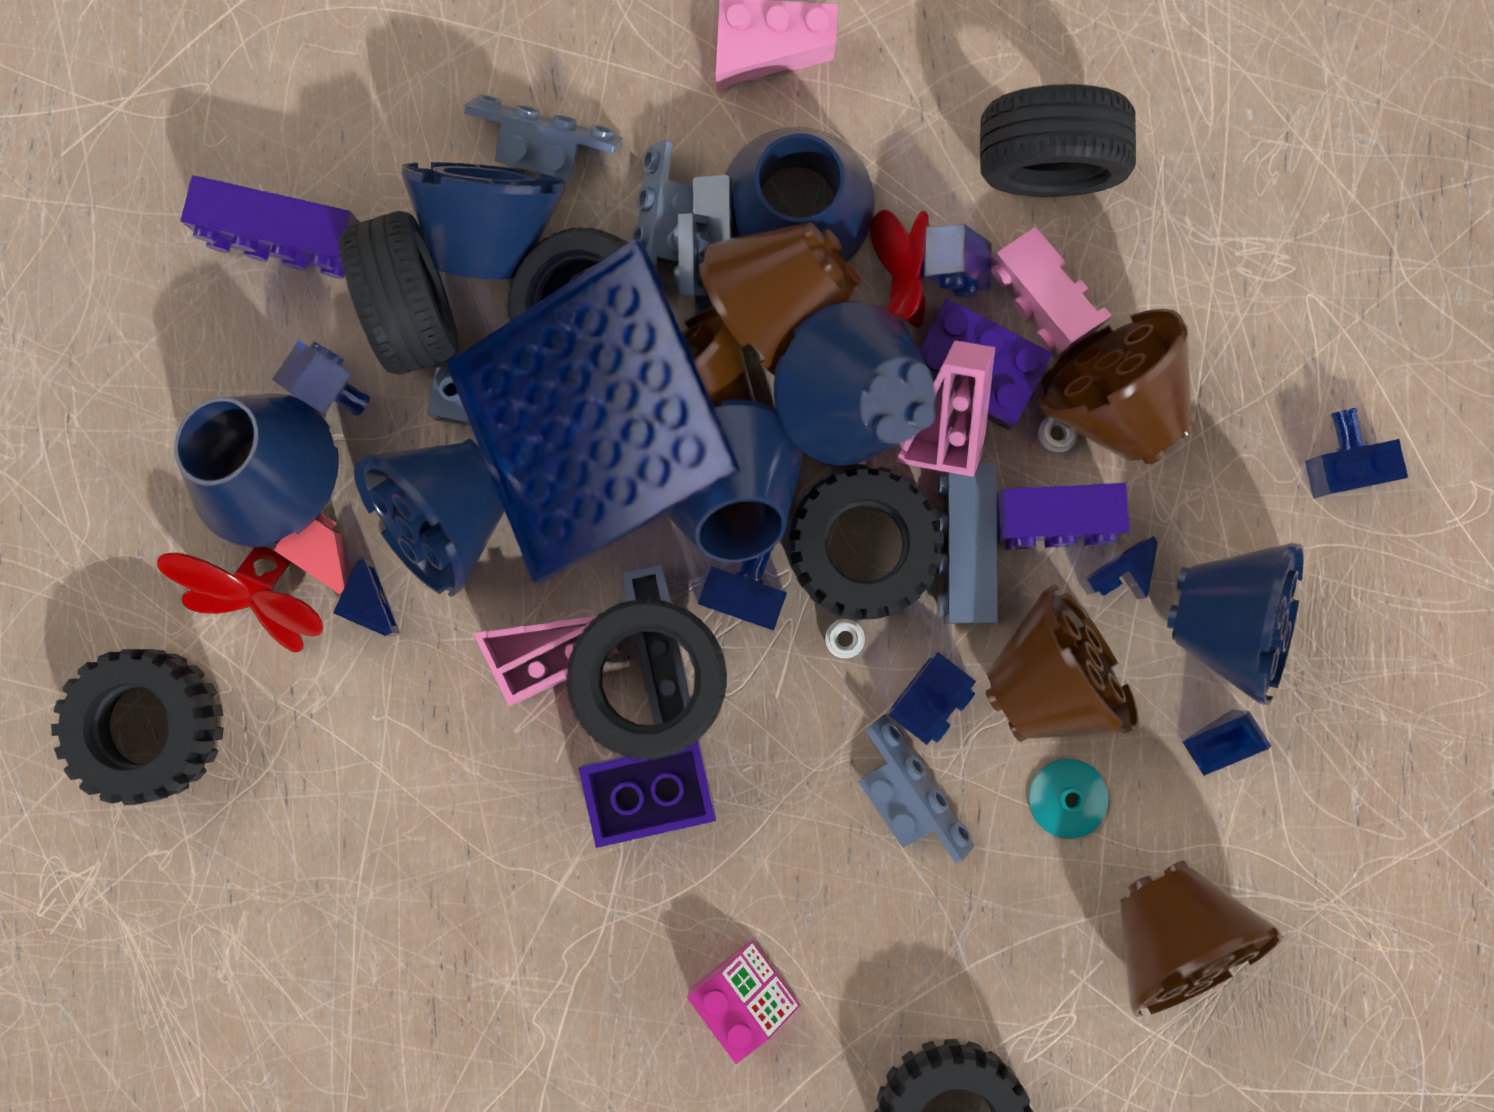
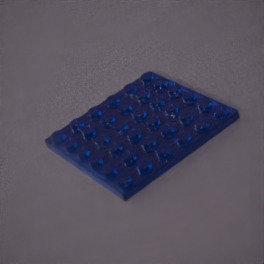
M634 239L446 363L533 583H543L742 471L645 245L641 241Z

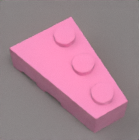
M720 0L715 70L716 91L727 89L728 85L751 80V82L761 80L763 76L785 70L787 73L832 61L836 46L838 4L770 0Z
M1036 227L998 251L991 261L993 265L991 272L997 283L1003 288L1008 287L1015 297L1013 303L1017 312L1023 319L1031 320L1038 331L1035 335L1042 348L1052 351L1056 358L1093 334L1112 316L1105 307L1097 311L1084 296V294L1089 292V288L1082 280L1074 284L1063 268L1066 265V261Z
M954 341L934 381L935 419L930 427L922 429L916 436L904 442L895 461L896 463L974 477L984 452L995 347Z
M597 616L473 633L508 706L517 705L566 680V674L568 673L567 665L570 653L573 650L572 647L576 643L579 634H582L583 629ZM619 644L611 650L607 659L622 652Z

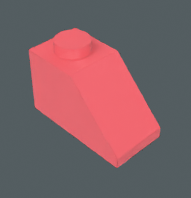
M321 512L299 534L293 532L280 539L274 551L337 593L350 596L354 588L344 535L334 529L337 524L334 519Z

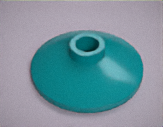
M1060 759L1047 764L1036 774L1029 789V807L1035 821L1042 829L1056 837L1074 839L1091 833L1103 821L1108 809V790L1102 776L1092 766L1080 760ZM1071 792L1076 793L1078 796V802L1074 807H1068L1065 804V797Z

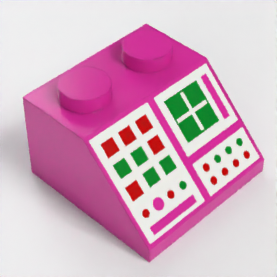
M753 940L691 985L687 993L689 1002L735 1064L768 1041L800 1007L799 1002Z

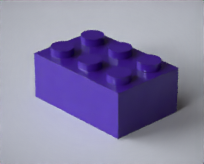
M946 298L919 349L933 383L954 341L995 347L987 419L1010 430L1018 422L1053 353Z
M1126 483L1003 489L997 493V544L1005 543V550L1029 549V547L1036 546V542L1044 541L1045 548H1064L1077 544V540L1084 539V546L1108 545V543L1117 542L1118 535L1130 532Z
M700 739L683 751L663 758L634 759L627 756H619L583 764L578 767L596 848L716 821L717 815Z

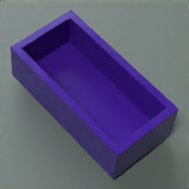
M195 175L191 177L180 220L181 223L193 231V237L206 241V247L223 253H230L231 248L243 250L246 257L267 262L268 257L282 259L283 265L297 270H306L307 265L321 268L320 273L337 279H344L339 253V237L348 226L360 224L358 219L349 210Z

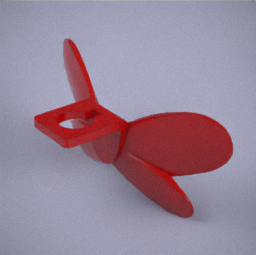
M883 209L874 216L870 227V237L874 250L884 267L893 275L890 300L883 308L893 313L896 317L900 315L904 320L919 328L924 322L926 298L922 294L923 287L920 270L928 243V213L921 211L917 215L910 233H908L893 212Z
M254 547L234 575L208 561L184 553H164L157 559V567L163 575L191 589L185 592L181 598L183 605L191 611L220 614L250 607L269 635L281 646L292 652H300L304 647L300 634L314 637L319 636L323 632V622L310 605L294 596L272 591L275 584L291 564V561L274 550L266 547ZM260 559H269L275 562L277 567L273 571L264 572L262 576L255 574L256 569L253 564Z

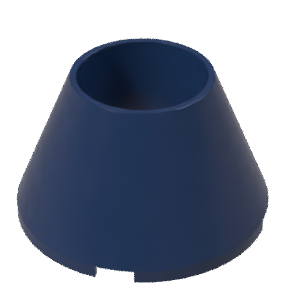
M787 127L767 132L748 143L735 156L725 175L732 178L733 238L811 222L822 233L827 229L834 233L842 246V250L838 253L846 264L859 251L869 233L874 215V192L870 176L857 154L847 144L829 133L807 127ZM802 167L821 175L830 185L835 199L819 214L805 218H795L781 214L772 208L764 198L761 189L766 181L775 173L786 168Z
M416 162L402 165V178L434 268L444 273L472 278L512 279L517 272V268L522 264L524 257L528 255L531 249H535V245L540 241L565 191L566 184L563 179L542 173L540 178H534L525 175L524 170L499 166L431 162V169L418 168V163Z
M279 393L214 398L192 409L184 418L176 433L174 455L195 510L203 523L217 536L245 547L275 545L277 540L293 532L299 534L306 529L326 506L335 487L338 475V448L334 446L332 434L329 430L331 427L323 415L305 401L294 396ZM254 438L247 460L236 472L230 475V468L235 455L246 442Z
M748 400L721 401V407L698 412L697 407L678 415L662 427L645 451L642 462V474L646 491L651 500L703 554L717 561L742 562L765 554L783 537L803 462V451L798 449L786 435L780 425L775 408Z

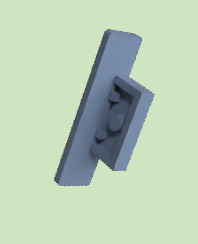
M479 95L478 98H474L465 104L464 113L501 123L495 156L496 162L540 174L555 176L566 181H571L574 176L579 144L610 153H616L622 146L623 137L614 135V130L600 125H592L591 129L576 125L577 121L568 116L554 115L553 118L538 115L539 110L534 107L516 105L515 108L501 105L499 98L489 95Z
M662 140L649 146L643 157L644 182L637 198V207L640 211L638 225L632 235V244L644 252L655 266L657 261L678 265V248L674 242V228L678 224V214L693 213V187L668 179L673 142L669 140Z
M728 175L694 177L693 213L678 214V224L674 228V242L678 248V265L675 268L674 274L675 283L679 288V296L695 297V315L714 307L701 277L699 264L705 261V255L702 256L700 252L712 242L733 238L732 178Z
M885 714L880 716L866 728V732L886 762L864 775L858 783L903 848L934 831L955 863L964 860L974 847L968 828L957 820L949 808L948 800L944 793L931 782L926 774L923 762L912 754L904 742L899 727L891 722Z

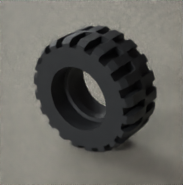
M868 465L855 466L854 469L845 471L843 468L833 472L825 480L821 479L804 496L793 517L789 532V559L801 588H804L809 594V598L817 605H821L829 610L828 612L837 616H844L853 620H875L898 613L912 605L930 587L935 579L934 574L941 565L943 555L940 554L941 544L944 543L943 531L939 530L938 520H940L936 508H931L927 501L930 497L923 489L919 491L911 484L913 480L903 474L897 476L891 473L889 468L879 466L878 469L868 468ZM856 507L877 508L889 515L899 528L902 537V552L899 561L890 573L880 579L873 581L851 579L842 574L830 559L827 548L829 530L833 522L849 509Z
M122 649L121 652H108L99 655L97 662L85 663L78 669L80 678L68 679L62 688L63 692L67 693V696L63 700H56L53 712L60 714L59 722L51 724V736L58 735L60 746L54 748L57 760L65 759L68 766L63 771L69 779H81L82 782L79 785V789L88 795L100 794V801L111 804L123 802L124 805H138L179 794L189 788L190 782L201 779L207 772L204 765L214 762L219 752L216 748H213L215 740H222L224 728L217 727L216 717L224 715L222 704L214 705L211 698L217 694L213 683H204L202 681L205 673L197 665H187V659L178 654H167L164 650ZM138 687L146 688L153 692L162 701L169 718V735L163 750L153 761L145 764H136L125 758L116 748L110 732L111 714L117 701L128 690Z
M945 1039L942 1046H935L934 1042L931 1041L922 1044L924 1051L914 1055L910 1050L902 1056L903 1064L899 1068L892 1066L886 1075L888 1081L886 1087L880 1086L877 1095L879 1106L875 1110V1112H921L924 1106L936 1095L949 1090L962 1089L979 1094L987 1102L991 1112H1034L1030 1107V1099L1011 1068L1007 1067L998 1055L991 1050L985 1052L979 1044L968 1041L966 1046L960 1045L957 1039Z

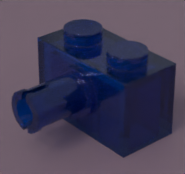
M965 224L926 228V254L920 270L921 278L932 279L939 284L940 288L949 289L954 292L956 297L977 296L979 290H990L992 243Z
M298 340L272 378L274 382L322 414L326 413L334 401L357 417L366 409L370 401L369 395L347 382L351 374L340 367L345 360L315 341L309 347Z
M1357 408L1331 413L1339 448L1335 449L1336 452L1323 454L1305 461L1313 499L1388 484L1408 478L1400 439L1369 445V442H1364Z
M774 547L759 556V558L743 561L740 571H735V574L711 566L698 605L774 631L787 592L765 585V581L762 580Z
M933 652L887 711L886 715L923 744L928 745L931 740L937 743L950 728L951 724L946 720L956 708L962 711L974 697L975 692L971 688L976 681L941 653Z

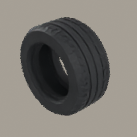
M1082 84L1035 86L1002 95L993 100L981 116L980 173L990 187L998 191L1022 196H1074L1115 187L1127 180L1136 166V111L1134 106L1126 96L1118 91Z
M398 210L388 215L375 217L374 220L369 219L360 222V224L348 226L339 237V253L342 268L361 326L382 367L387 372L403 375L411 372V370L416 371L425 366L428 367L438 364V362L450 360L459 348L456 326L439 271L434 268L422 231L414 216Z
M573 227L568 230H560L559 233L555 232L551 234L550 238L546 237L542 242H538L535 245V249H531L528 252V255L522 260V264L517 268L513 282H511V289L508 295L510 299L507 305L509 310L507 313L510 318L509 327L512 328L511 333L515 337V343L519 345V350L521 353H524V357L530 361V364L546 375L556 379L597 387L616 384V381L621 382L625 377L633 376V373H637L641 366L644 367L647 364V360H650L653 356V351L656 352L658 349V344L662 341L661 335L666 330L664 327L667 324L668 299L665 298L667 292L664 289L665 284L663 280L660 279V272L656 270L657 267L644 252L633 244L610 233L584 227H578L577 229ZM604 266L613 274L620 288L621 311L617 325L603 342L591 349L576 351L565 342L557 326L556 307L561 290L571 277L586 268Z
M635 599L616 604L597 615L595 619L593 618L589 625L583 629L582 634H579L576 643L572 647L573 650L570 653L567 665L568 673L566 674V689L569 693L567 695L571 703V709L574 710L576 719L580 722L581 727L586 730V733L597 743L599 742L602 747L609 749L615 754L618 753L621 756L634 759H657L676 754L698 741L712 726L721 710L727 687V670L722 649L708 626L695 614L677 604L658 599ZM639 632H660L675 639L688 653L694 669V690L687 706L674 719L658 725H640L621 717L609 704L603 688V667L611 650L624 638Z

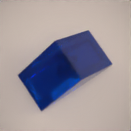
M365 558L356 561L333 614L384 636L394 637L401 634L374 562Z
M1235 709L1225 713L1182 742L1203 776L1268 750L1272 746L1250 711Z

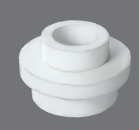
M1049 416L1041 422L1038 428V439L1041 445L1053 453L1066 452L1074 446L1078 438L1076 431ZM1053 427H1058L1063 431L1064 437L1062 440L1057 441L1052 438L1051 429Z
M837 620L826 631V646L838 658H852L864 646V631L853 620ZM847 631L851 634L852 642L849 646L844 647L838 643L837 637L840 632Z

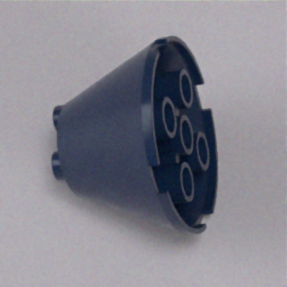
M842 301L826 306L810 315L793 332L796 336L785 356L780 355L774 378V403L777 417L791 442L815 460L831 465H852L864 462L913 438L922 429L930 427L935 419V387L929 370L906 326L898 317L883 307L863 301Z
M467 439L462 443L368 455L357 461L354 466V479L360 498L369 514L374 510L378 514L386 528L380 534L396 556L422 583L436 593L441 594L443 591L448 590L450 591L448 593L449 597H453L465 586L507 506H509V500L504 488L509 483V480L504 470L497 464L490 465L482 456L478 445L472 439Z
M1288 543L1195 565L1191 568L1182 567L1177 582V590L1181 591L1178 605L1172 604L1168 614L1167 628L1173 629L1172 639L1176 641L1177 645L1254 701L1267 706L1273 701V696L1266 694L1269 687H1279L1294 633L1300 600L1293 598L1297 580H1303L1304 549L1302 544Z

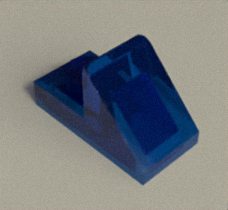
M1154 536L1141 540L1080 580L1079 583L1087 595L1099 591L1104 596L1123 584L1119 579L1122 576L1137 599L1147 598L1157 551V540Z

